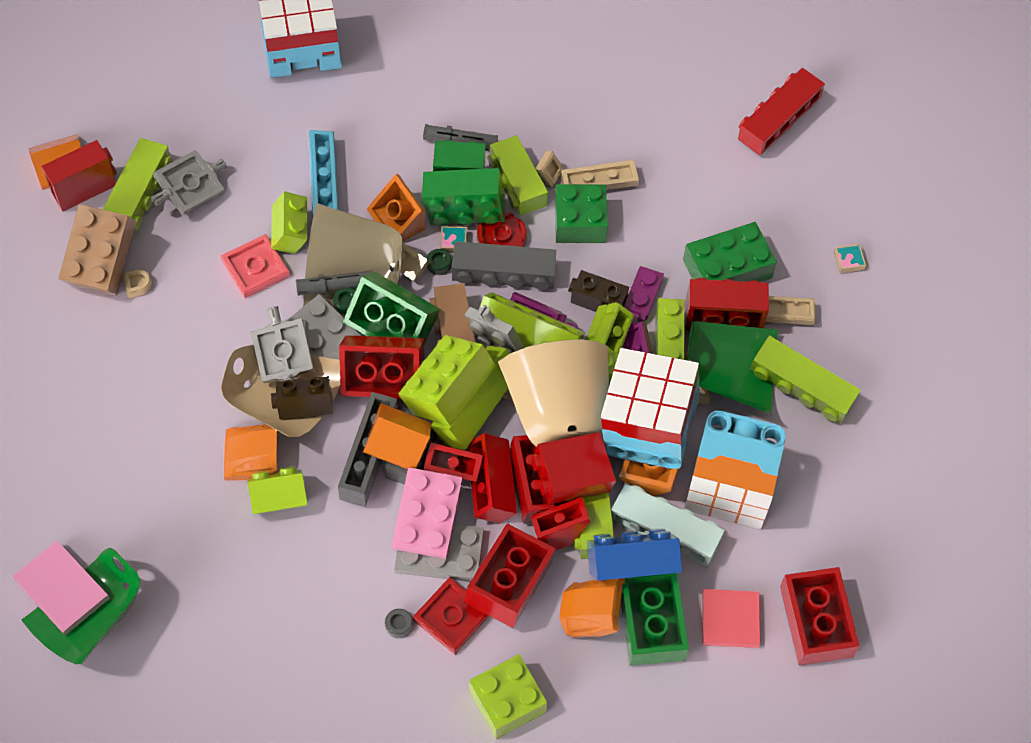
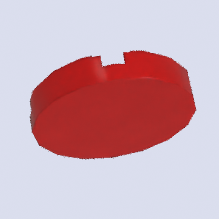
M505 212V222L493 224L484 222L479 223L477 227L478 243L524 247L526 244V226L520 218L514 217V214L510 212Z

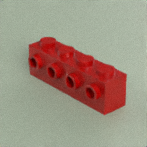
M803 67L797 73H791L781 88H775L765 103L763 101L760 102L750 117L746 116L743 118L738 126L740 129L738 140L761 156L821 98L825 83Z

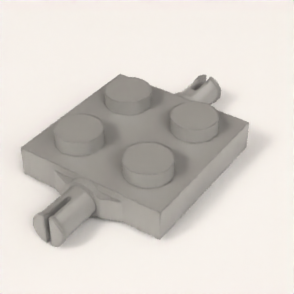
M194 150L154 172L153 177L161 186L162 191L152 196L151 200L155 202V206L169 200L183 216L223 194L225 189L217 179L216 173L226 169L227 164L223 159H220L210 165Z
M486 305L481 306L479 310L470 307L464 316L470 324L469 328L476 334L477 341L483 344L484 347L507 348L510 354L525 348L514 327L496 318Z
M279 307L268 308L271 324L262 329L251 331L262 382L265 384L276 380H295L294 378L300 374L315 371L304 320L300 318L293 321H281Z

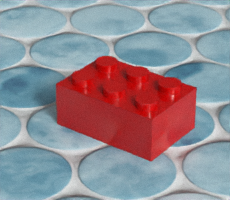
M706 278L690 279L685 300L684 332L691 331L692 321L764 329L769 312L768 283H761L755 280L739 282L731 279H724L722 281L708 280Z
M345 335L339 345L340 395L370 397L371 392L402 399L399 396V392L424 361V338Z
M507 523L467 586L464 603L514 628L550 568L556 548Z
M840 567L784 575L780 590L798 665L853 658L860 645Z

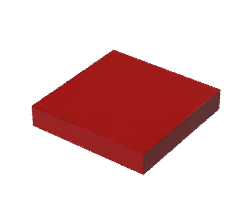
M449 577L412 618L416 624L455 655L490 616L464 603L466 590Z

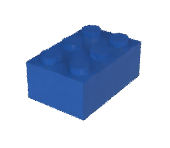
M651 529L647 535L638 534V531L622 532V537L616 538L611 537L610 534L594 535V540H587L589 574L597 581L682 572L680 540L671 534L670 531H666V529Z

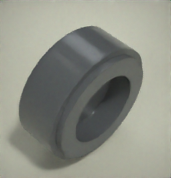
M404 609L390 611L385 618L387 633L394 638L408 636L413 629L411 614Z

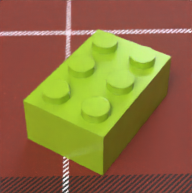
M445 335L422 362V365L407 381L406 385L399 392V396L413 415L450 426L495 369L496 364L483 344Z

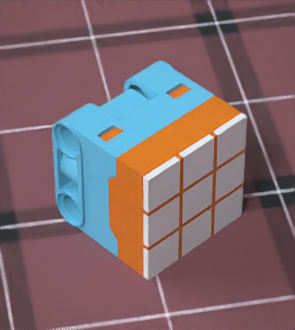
M714 411L709 414L684 509L761 530L774 493L786 439L784 429L776 424L724 411ZM712 425H719L722 428L712 427ZM767 438H772L776 440L777 443L775 444L773 441L767 440Z

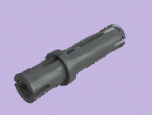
M425 124L423 139L434 141L451 140L453 142L467 143L473 141L484 143L485 149H490V144L498 142V135L453 129V126L449 125L446 128Z
M373 270L333 276L320 274L314 278L296 279L297 295L313 293L326 295V292L337 291L343 288L356 289L361 277L373 273Z

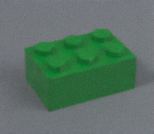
M499 168L423 172L422 200L430 225L444 226L447 224L469 225L471 223L485 222L493 224L505 222L506 196Z
M756 221L687 243L683 256V261L692 279L706 278L708 280L721 281L731 279L739 282L755 280L762 282L773 278L777 264Z
M373 272L361 277L343 323L366 336L424 338L425 345L440 308L377 272Z
M677 573L625 578V583L622 586L621 608L629 665L686 661L689 645Z

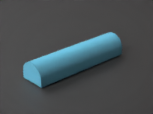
M309 130L312 219L317 203L338 210L334 131Z

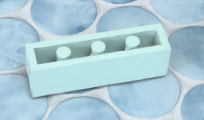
M626 483L611 509L613 523L630 531H638V534L647 535L649 530L661 528L670 531L671 534L680 540L681 555L707 568L721 543L725 531L713 521H704L696 517L690 510L679 509L662 497L651 496L643 488L636 485L630 486Z

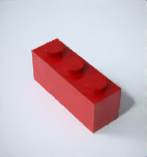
M483 433L473 439L467 447L468 452L483 455L477 482L471 481L474 517L500 524L517 514L509 440Z
M527 435L513 436L510 444L512 472L523 524L532 523L530 516L555 507L554 504L548 505L546 496H542L540 492L539 473L533 469L531 462L536 446Z

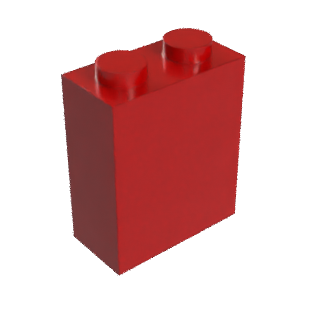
M98 140L42 165L50 191L62 212L116 185L114 176L117 175V171L111 162L113 158L108 148H102Z
M600 432L540 443L531 457L533 469L539 473L540 492L542 496H546L548 505L575 500L580 497L585 498L610 493L616 483Z

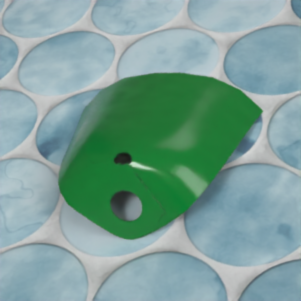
M692 321L687 361L690 358L692 362L699 363V387L771 414L773 383L769 380H761L755 376L750 368L754 358L769 335L777 340L778 330Z
M112 548L102 551L97 559L85 569L110 599L66 636L39 606L21 619L29 631L45 647L75 665L84 663L92 651L128 612L138 595L140 586L138 573ZM113 557H116L122 563L124 572L117 567ZM124 582L129 584L128 589H124Z

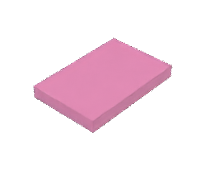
M58 541L12 576L65 636L110 599L105 591Z

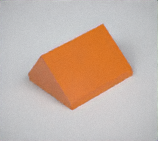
M77 134L28 148L42 190L49 188L42 165L81 148Z
M395 174L366 209L374 221L386 224L397 230L402 236L403 242L425 230V210L400 175Z
M381 403L363 452L405 469H416L430 438L431 422Z
M625 460L619 479L630 486L636 485L643 488L651 496H656L672 490L679 468L670 469Z

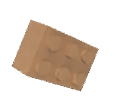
M79 204L58 279L67 284L117 295L136 221L128 215Z

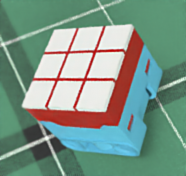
M259 0L262 17L261 25L270 78L291 76V63L293 70L317 67V60L319 61L320 71L342 68L332 0Z
M620 348L601 413L603 440L607 454L616 458L670 469L680 468L687 446V432L690 421L694 418L700 396L699 363Z

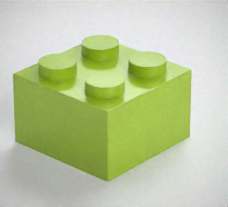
M520 654L469 679V692L495 739L546 713L547 701Z

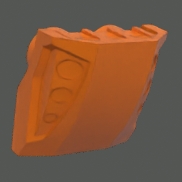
M266 424L226 429L224 480H248V478L253 477L252 473L259 471H269V474L278 473V431Z
M625 578L591 580L581 583L573 582L562 593L559 620L565 634L573 638L602 637L618 632L622 586L625 583Z

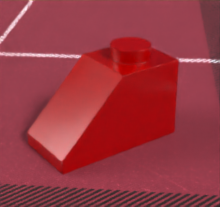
M430 443L424 469L477 482L483 455Z
M582 497L530 516L537 539L556 548L555 551L572 545L575 539L591 522Z

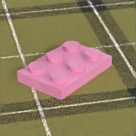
M408 468L391 546L392 549L447 559L463 481L462 477Z

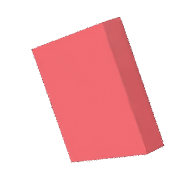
M266 234L220 256L221 261L244 298L290 277V272L277 251L271 249V241Z
M703 589L702 645L759 648V592Z

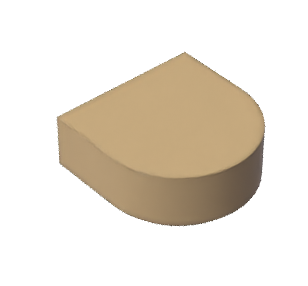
M137 269L123 272L128 299L143 296L151 290L152 281L146 271Z

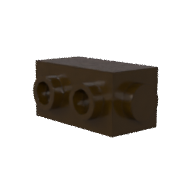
M581 270L578 278L573 277L568 292L571 293L572 304L596 312L598 306L618 303L624 307L629 287Z
M329 376L276 382V393H271L272 408L278 409L279 419L333 414Z

